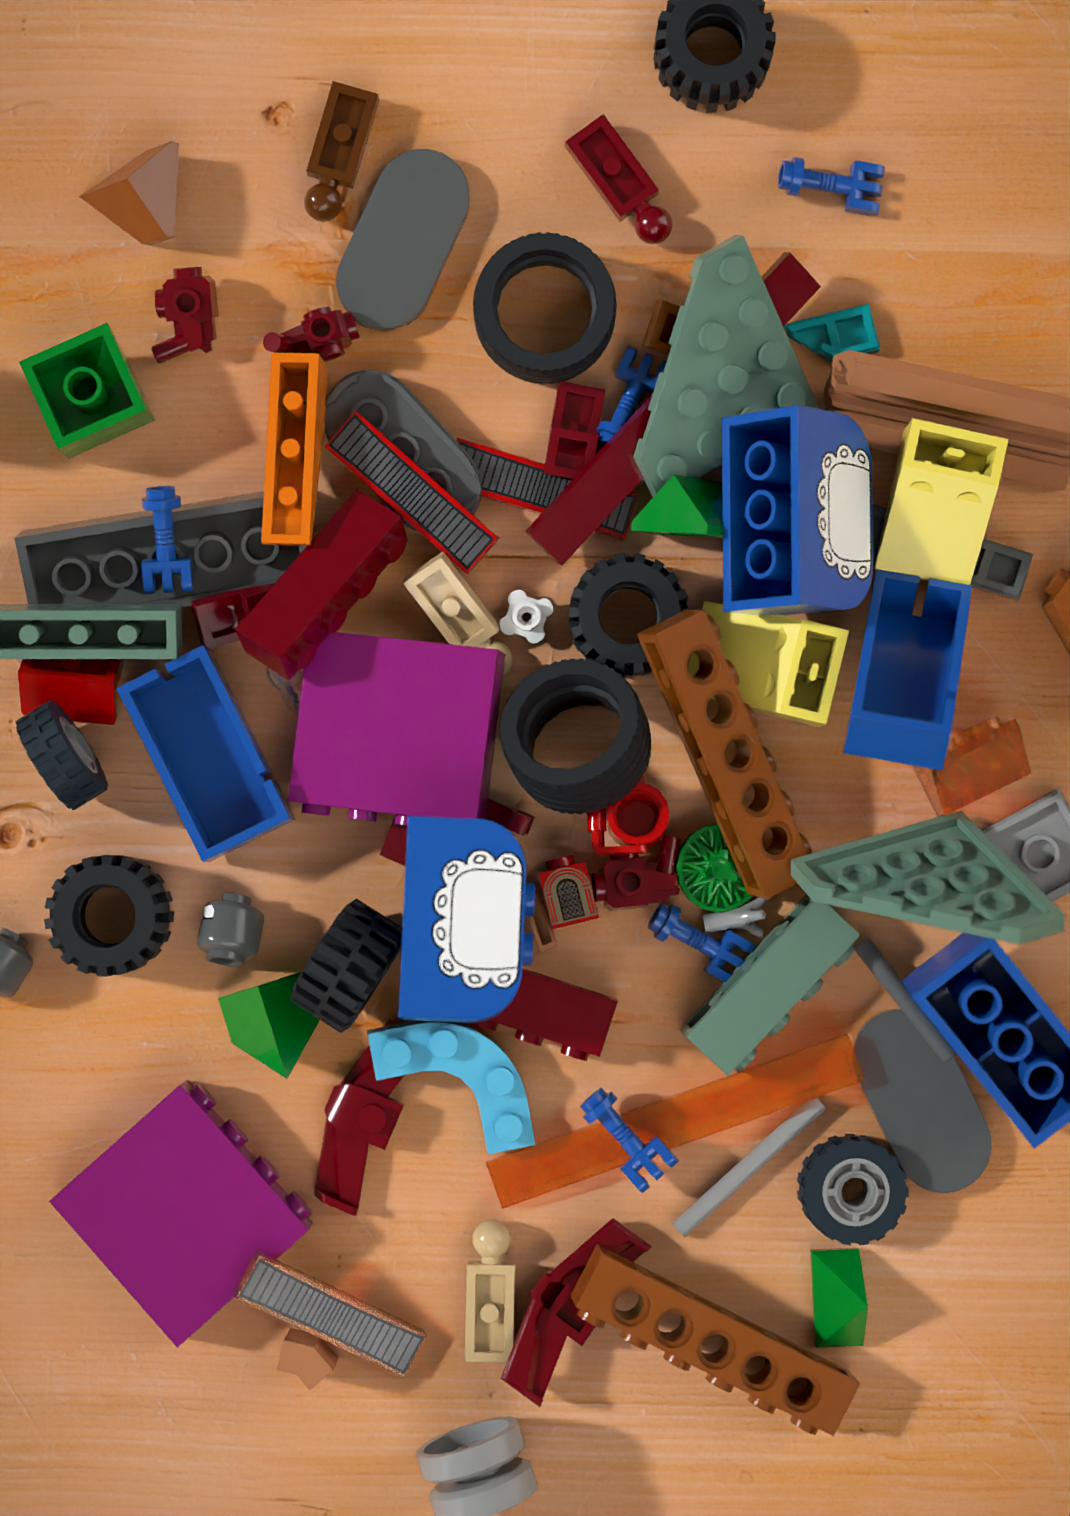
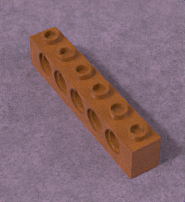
M686 609L638 633V639L747 893L763 899H769L797 884L791 876V859L811 854L812 849L807 839L798 832L793 821L794 806L789 796L780 789L774 776V772H776L775 761L768 749L761 745L755 730L758 728L757 718L751 707L742 700L737 688L740 682L738 673L734 665L724 657L718 642L721 640V634L715 620L706 614L705 610ZM695 652L699 658L700 665L697 673L692 677L688 671L687 662L690 655ZM714 697L718 703V711L716 716L710 720L706 713V706L708 701ZM733 741L736 746V756L728 764L725 758V749ZM749 785H752L755 792L754 800L746 807L743 799L744 792ZM770 828L773 839L770 846L764 850L762 837L764 832Z
M599 1244L593 1250L570 1295L575 1306L579 1308L577 1315L586 1322L599 1328H603L607 1322L621 1329L620 1337L630 1344L644 1350L650 1344L664 1351L663 1358L672 1365L685 1371H689L692 1365L706 1372L705 1379L714 1386L730 1393L736 1387L750 1394L748 1401L756 1407L771 1414H774L776 1408L792 1415L790 1422L812 1435H816L818 1429L832 1436L835 1435L860 1386V1383L850 1371ZM626 1291L637 1292L639 1300L634 1308L628 1311H621L615 1308L616 1300L622 1293ZM678 1313L681 1315V1322L675 1330L662 1332L658 1329L660 1320L666 1314ZM713 1334L723 1336V1344L718 1351L714 1353H704L701 1351L702 1344L708 1336ZM754 1356L765 1357V1365L760 1372L753 1375L744 1373L745 1365L749 1359ZM799 1377L807 1378V1386L802 1393L795 1396L787 1395V1388L792 1380Z

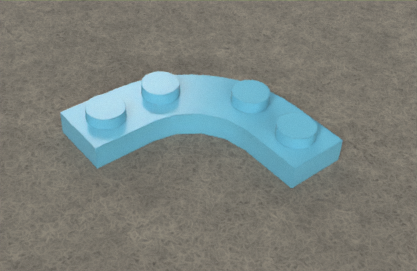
M410 1021L367 1030L376 1081L422 1071H444L461 1078L473 1090L479 1107L488 1155L535 1145L527 1096L520 1075L504 1050L487 1036L474 1030L473 1027L459 1022Z

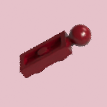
M604 114L565 141V148L620 222L634 214L636 217V234L642 241L648 244H659L669 237L672 231L671 216L662 207L651 206L649 201L658 196V187Z

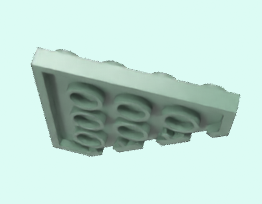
M735 234L699 255L694 260L689 276L693 278L685 305L679 308L668 343L672 345L664 372H659L648 407L651 414L643 439L639 438L633 456L652 497L657 494L673 474L699 478L722 464V418L794 405L818 407L749 247L742 235Z
M962 811L791 859V876L814 902L1015 944L1027 943L1064 931L1065 914Z

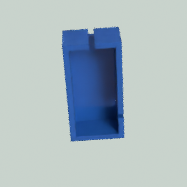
M876 569L843 753L942 771L952 731L973 585L929 578L920 617L912 615L920 576Z
M202 645L164 664L168 673L176 676L170 680L167 679L165 673L154 669L116 688L202 862H211L295 820L277 781L271 779L266 781L264 778L271 774L272 771L211 649Z

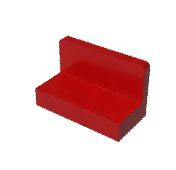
M22 659L18 670L21 713L26 715L47 701L53 700L73 721L114 725L117 720L116 688L123 671L124 659Z

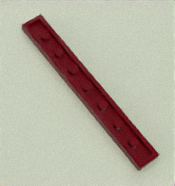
M784 252L761 276L783 327L821 287L791 252ZM652 395L526 529L525 532L558 564L563 565L643 479L633 456L639 438L643 439L651 414L648 407Z

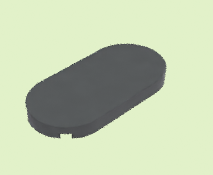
M415 149L404 152L385 166L376 182L339 264L336 277L337 292L346 311L351 310L354 321L365 328L384 332L395 330V328L402 327L405 324L408 325L422 314L429 302L466 220L470 206L467 179L458 164L447 155L430 149Z
M364 370L348 374L334 385L326 398L325 434L328 441L331 440L355 411H358L473 515L475 514L482 497L480 473L475 461L402 381L389 373ZM373 491V492L382 500V502H383L390 510H392L393 512H395V513H397L398 515H400V514H399L395 509H393L385 500H383L375 491ZM402 517L403 524H405L407 527L415 531H418L404 517Z
M889 1009L872 1016L862 1025L857 1034L852 1049L851 1062L854 1074L893 1154L899 1160V1166L904 1169L906 1176L910 1180L929 1191L949 1193L966 1188L981 1176L989 1162L991 1135L955 1058L953 1057L946 1063H943L901 1009Z

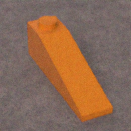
M271 353L261 538L263 545L311 546L326 420L325 405L328 386V367L320 354Z

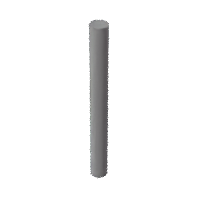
M813 1094L672 1223L683 1237L688 1236L827 1108Z

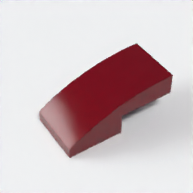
M563 381L558 382L543 474L574 479L595 456L599 437L596 430L601 420L606 389Z
M275 583L236 589L190 601L201 645L212 649L238 641L239 637L235 629Z

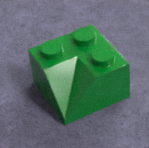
M108 323L19 361L55 445L68 459L155 421L138 380Z

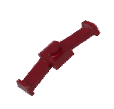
M389 1019L383 1027L400 1023ZM370 1046L367 1047L342 1082L334 1086L324 1109L327 1117L314 1195L321 1202L353 1216H357L359 1211L369 1144L383 1150L386 1149L405 1105L389 1097L405 1075L376 1081Z
M614 1218L555 1269L544 1272L529 1293L530 1304L500 1379L538 1407H541L543 1397L567 1336L583 1346L596 1327L577 1315L579 1308L575 1306L570 1296L596 1245L599 1244L632 1262L652 1247Z

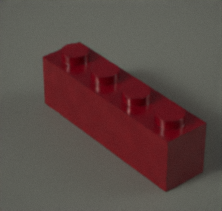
M356 489L315 536L311 546H307L235 629L245 653L288 681L292 679L299 669L306 668L314 659L317 648L330 633L333 634L341 628L346 620L348 611L359 598H365L373 590L377 577L389 563L396 562L403 554L408 539L402 517Z
M522 968L520 986L510 1006L490 1020L471 1024L492 1031H496L498 1024L517 1029L514 1037L519 1040L542 1046L543 1040L547 1039L562 1044L560 1053L587 1061L589 1054L600 1057L618 1001L616 998Z

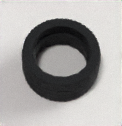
M541 232L528 234L525 237L521 236L512 240L509 244H505L496 251L483 268L474 291V322L478 338L484 350L502 370L518 379L531 383H558L559 381L569 380L586 371L605 351L613 334L616 320L617 300L615 287L607 268L600 258L585 244L558 233L546 232L541 234ZM544 265L565 269L579 278L589 292L592 307L589 327L580 340L564 351L548 354L527 351L513 343L501 327L498 314L501 291L508 281L525 269Z
M574 658L570 660L564 659L560 662H552L550 665L547 664L543 668H538L515 687L514 692L507 699L506 706L503 708V715H501L500 740L504 756L514 776L522 788L534 800L553 811L568 814L577 813L579 815L582 813L589 814L593 811L598 812L603 808L606 809L608 806L622 800L625 795L629 794L637 786L649 764L652 750L650 725L638 695L620 673L598 661L594 662L589 659L584 660L580 658L579 660ZM580 705L602 706L619 715L620 726L617 736L609 749L591 763L573 769H556L544 766L534 760L535 740L545 724L560 712Z

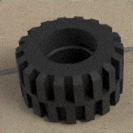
M763 0L667 1L666 11L662 10L658 19L653 60L655 69L660 70L658 78L663 88L668 85L671 86L670 96L678 102L683 96L688 99L687 108L696 111L698 104L706 105V113H716L718 105L724 104L726 111L736 108L739 99L746 103L753 97L755 88L760 89L765 81L776 43V32H772L774 20L771 12L763 13L765 2ZM701 28H722L736 38L741 48V54L732 62L724 65L705 64L692 55L686 40L692 33Z
M625 553L616 554L612 559L605 560L604 558L595 563V567L590 571L587 570L574 588L568 612L569 630L578 652L580 651L584 655L585 660L589 659L594 662L598 661L603 665L606 664L610 668L615 669L624 678H632V676L640 674L643 676L652 673V669L640 642L635 644L620 643L605 633L600 622V609L604 600L611 593L620 589L640 591L650 598L656 608V624L686 609L690 610L687 607L688 597L685 588L681 589L678 583L679 578L673 571L669 573L663 568L665 564L657 559L653 562L645 559L646 555L635 553V556H625Z
M123 855L91 856L82 859V862L77 865L68 867L64 871L66 875L62 879H56L51 888L55 892L52 898L46 899L45 908L50 909L49 918L44 919L45 929H51L53 938L49 939L53 949L59 948L63 953L60 958L67 964L73 963L78 966V971L85 974L95 973L101 977L121 975L147 965L146 963L150 959L156 958L162 951L160 949L162 944L168 942L171 931H168L169 924L174 922V911L170 912L169 902L173 900L170 891H165L162 885L165 881L161 876L154 874L150 870L151 867L146 863L133 860L132 857ZM107 886L122 889L132 900L136 915L135 924L129 936L115 944L103 943L95 938L89 931L85 920V909L89 898L96 890Z
M358 899L348 903L336 917L299 975L292 989L291 1002L340 1033L350 1028L402 947L403 928Z

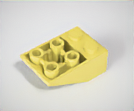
M912 418L903 430L874 570L879 569L920 576L919 579L929 581V578L970 585L998 490L1008 439Z
M704 601L702 610H705L706 614L715 620L720 630L721 640L718 642L724 657L734 665L738 673L740 682L737 688L743 702L747 703L754 712L819 728L825 726L849 630L778 614L748 615L723 612V604ZM695 652L691 654L688 664V671L692 677L697 673L700 665L699 658ZM714 697L710 699V701L717 702Z

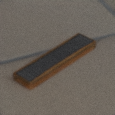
M258 1250L234 1291L236 1299L403 1378L427 1336L423 1329Z

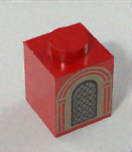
M573 855L545 861L547 871L538 874L552 930L599 918L585 861L575 864Z

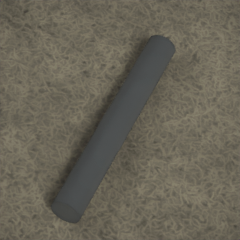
M869 938L860 942L856 946L855 952L940 1060L946 1063L957 1054L956 1051L914 1001L900 976Z

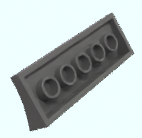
M264 491L182 504L181 507L172 509L173 543L175 544L176 558L191 557L194 584L192 592H183L181 573H175L173 593H164L162 574L154 575L156 581L155 593H144L141 562L143 559H157L156 534L154 532L156 529L154 528L153 511L150 510L23 530L14 538L28 604H182V607L191 606L190 601L241 588L276 583L307 546L263 545L261 543Z

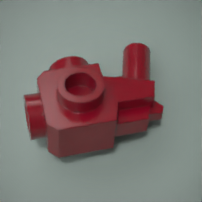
M202 267L173 269L174 278L167 279L163 284V289L155 291L158 318H166V322L173 321L175 337L151 347L152 353L159 364L197 349H201L205 353L212 351L211 341L217 339L215 317L219 316L215 280L210 276L202 275Z
M321 307L304 314V321H301V325L280 334L274 332L266 334L263 339V345L267 351L274 353L320 354L324 362L344 355V348L352 345V340L358 339L360 336L351 310L342 313L341 310L331 311L330 307Z
M662 836L658 862L644 863V857H638V854L610 856V860L604 864L599 873H592V890L595 902L603 901L604 907L609 911L645 908L651 903L667 902L670 896L679 895L680 889L676 885L677 875H675V866L681 839L672 836Z

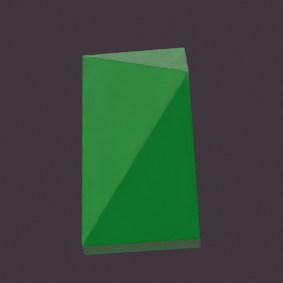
M859 1248L811 1249L815 1347L864 1346L868 1304Z

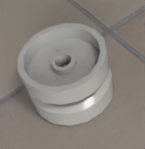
M510 1416L496 1417L474 1422L439 1435L417 1450L416 1457L423 1479L438 1483L432 1489L429 1496L435 1516L495 1515L516 1506L531 1497L538 1490L531 1461L516 1457L524 1448V1439L517 1418Z

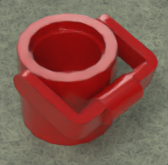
M642 775L641 781L637 783V786L629 794L625 795L622 800L617 801L616 804L608 806L607 814L604 808L598 812L593 811L587 814L588 832H592V847L596 853L603 856L646 854L648 849L657 844L665 834L670 814L667 800L659 790L649 784H645L644 775ZM607 828L615 843L620 846L605 847L604 832L607 831Z

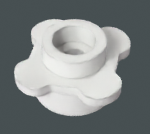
M522 590L511 592L508 596L510 606L507 615L500 620L501 631L507 636L517 634L518 636L526 637L528 642L532 644L541 642L545 637L543 627L546 618L553 613L552 603L546 598L536 600L527 597ZM528 612L531 615V619L524 621L522 619L523 613Z

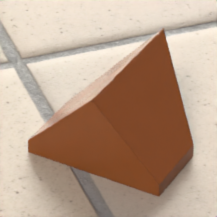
M170 141L145 151L79 197L141 244L153 245L175 238L179 143Z

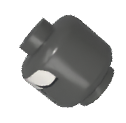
M224 893L222 900L212 901L205 905L202 912L197 945L202 951L207 953L206 959L208 961L224 966L240 967L244 965L245 960L255 957L258 953L264 916L260 910L250 905L251 898L248 896Z

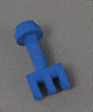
M793 157L791 161L783 160L778 175V189L786 190V195L797 196L800 188L819 189L820 191L847 195L845 212L875 216L879 215L880 204L874 201L862 200V197H880L882 185L865 181V177L873 179L884 178L885 167L879 164L855 160L850 165L849 176L835 175L834 173H821V171L805 169L804 159Z
M628 345L615 378L627 382V385L611 421H601L597 427L596 432L599 435L598 444L601 447H604L635 413L644 391L653 393L659 372H664L667 361L663 360L656 376L649 374L648 372L655 356L645 353L637 369L631 366L636 358L637 348Z
M174 486L146 488V497L142 498L143 510L153 511L157 559H143L141 562L144 593H155L156 581L154 575L162 574L164 593H173L175 573H181L183 592H192L194 589L191 557L176 558L175 544L173 543L172 509L181 507V497L175 494Z
M661 903L654 911L648 923V929L654 932V938L661 942L665 941L670 935L710 957L703 970L725 983L732 976L731 972L722 970L726 961L738 968L745 962L742 958L731 953L735 945L748 953H752L757 946L729 929L724 931L720 940L706 935L704 932L702 933L701 930L679 919L681 908L674 904H670L667 907Z
M600 1087L580 1105L585 1112L583 1118L588 1124L598 1119L606 1130L612 1133L615 1140H618V1143L621 1144V1147L630 1156L620 1166V1169L641 1193H644L650 1186L644 1176L638 1172L641 1168L645 1167L658 1180L664 1175V1172L653 1160L657 1154L671 1168L679 1160L658 1135H655L648 1143L644 1144L612 1107L618 1098L612 1091L606 1093Z

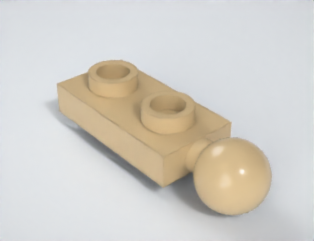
M441 552L405 577L403 584L449 644L498 649L506 654L503 676L510 671L513 663L510 649L501 642L489 639L498 633L500 625L444 552Z
M486 1220L475 1228L472 1236L473 1246L477 1253L481 1255V1262L467 1261L465 1362L507 1363L514 1339L515 1262H501V1256L508 1250L511 1242L508 1228L500 1221Z

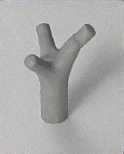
M758 897L734 910L703 914L705 932L743 929L761 937L764 934V929L753 921L765 919L766 913L760 909L771 898L763 899Z

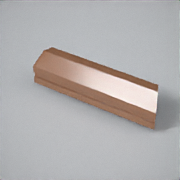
M847 350L833 356L830 375L824 388L825 410L845 414L852 418L863 431L870 449L898 455L903 430L914 418L1008 439L1001 477L1063 491L1070 484V397Z

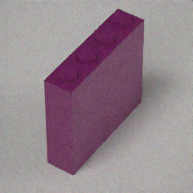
M341 632L330 633L317 648L312 662L304 668L288 801L302 803L301 813L330 816L331 807L349 809L348 818L374 822L377 820V812L395 814L394 824L407 825L408 816L485 820L506 654L498 649Z
M188 1080L173 1090L49 1201L177 1348L243 1290L259 1259L271 1265L308 1232L313 1224L308 1218L312 1211L306 1202L294 1191L289 1195L276 1181L280 1175L270 1161L263 1155L256 1159L244 1145L248 1138L241 1128L231 1119L224 1122L212 1109L216 1105V1101L201 1084L197 1083L192 1086Z

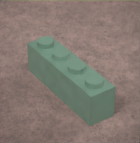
M0 604V659H177L183 652L182 604Z
M806 894L761 941L754 951L745 958V962L732 972V976L726 983L723 982L679 1030L727 1076L734 1069L737 1072L743 1070L756 1056L757 1050L755 1047L767 1034L770 1037L776 1035L790 1019L788 1012L800 999L803 1002L809 1000L823 984V980L820 978L833 964L836 967L840 966L853 954L856 949L853 943L860 934L830 905L814 902Z

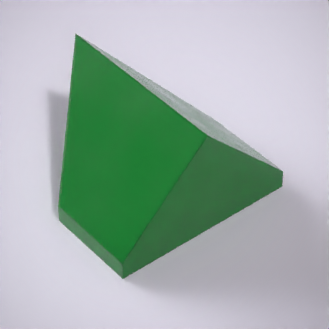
M673 474L633 519L631 531L666 536L723 538L722 483Z
M302 971L218 998L232 1044L288 1079L320 1021L291 1002L292 989Z

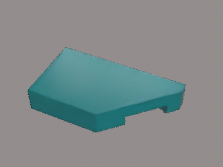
M869 304L788 323L784 326L787 337L831 363L834 355L847 350L866 354H874L880 351Z

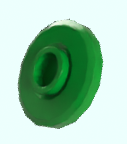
M718 823L704 825L687 836L678 850L675 866L677 883L685 897L701 909L719 913L737 909L748 902L753 895L748 894Z

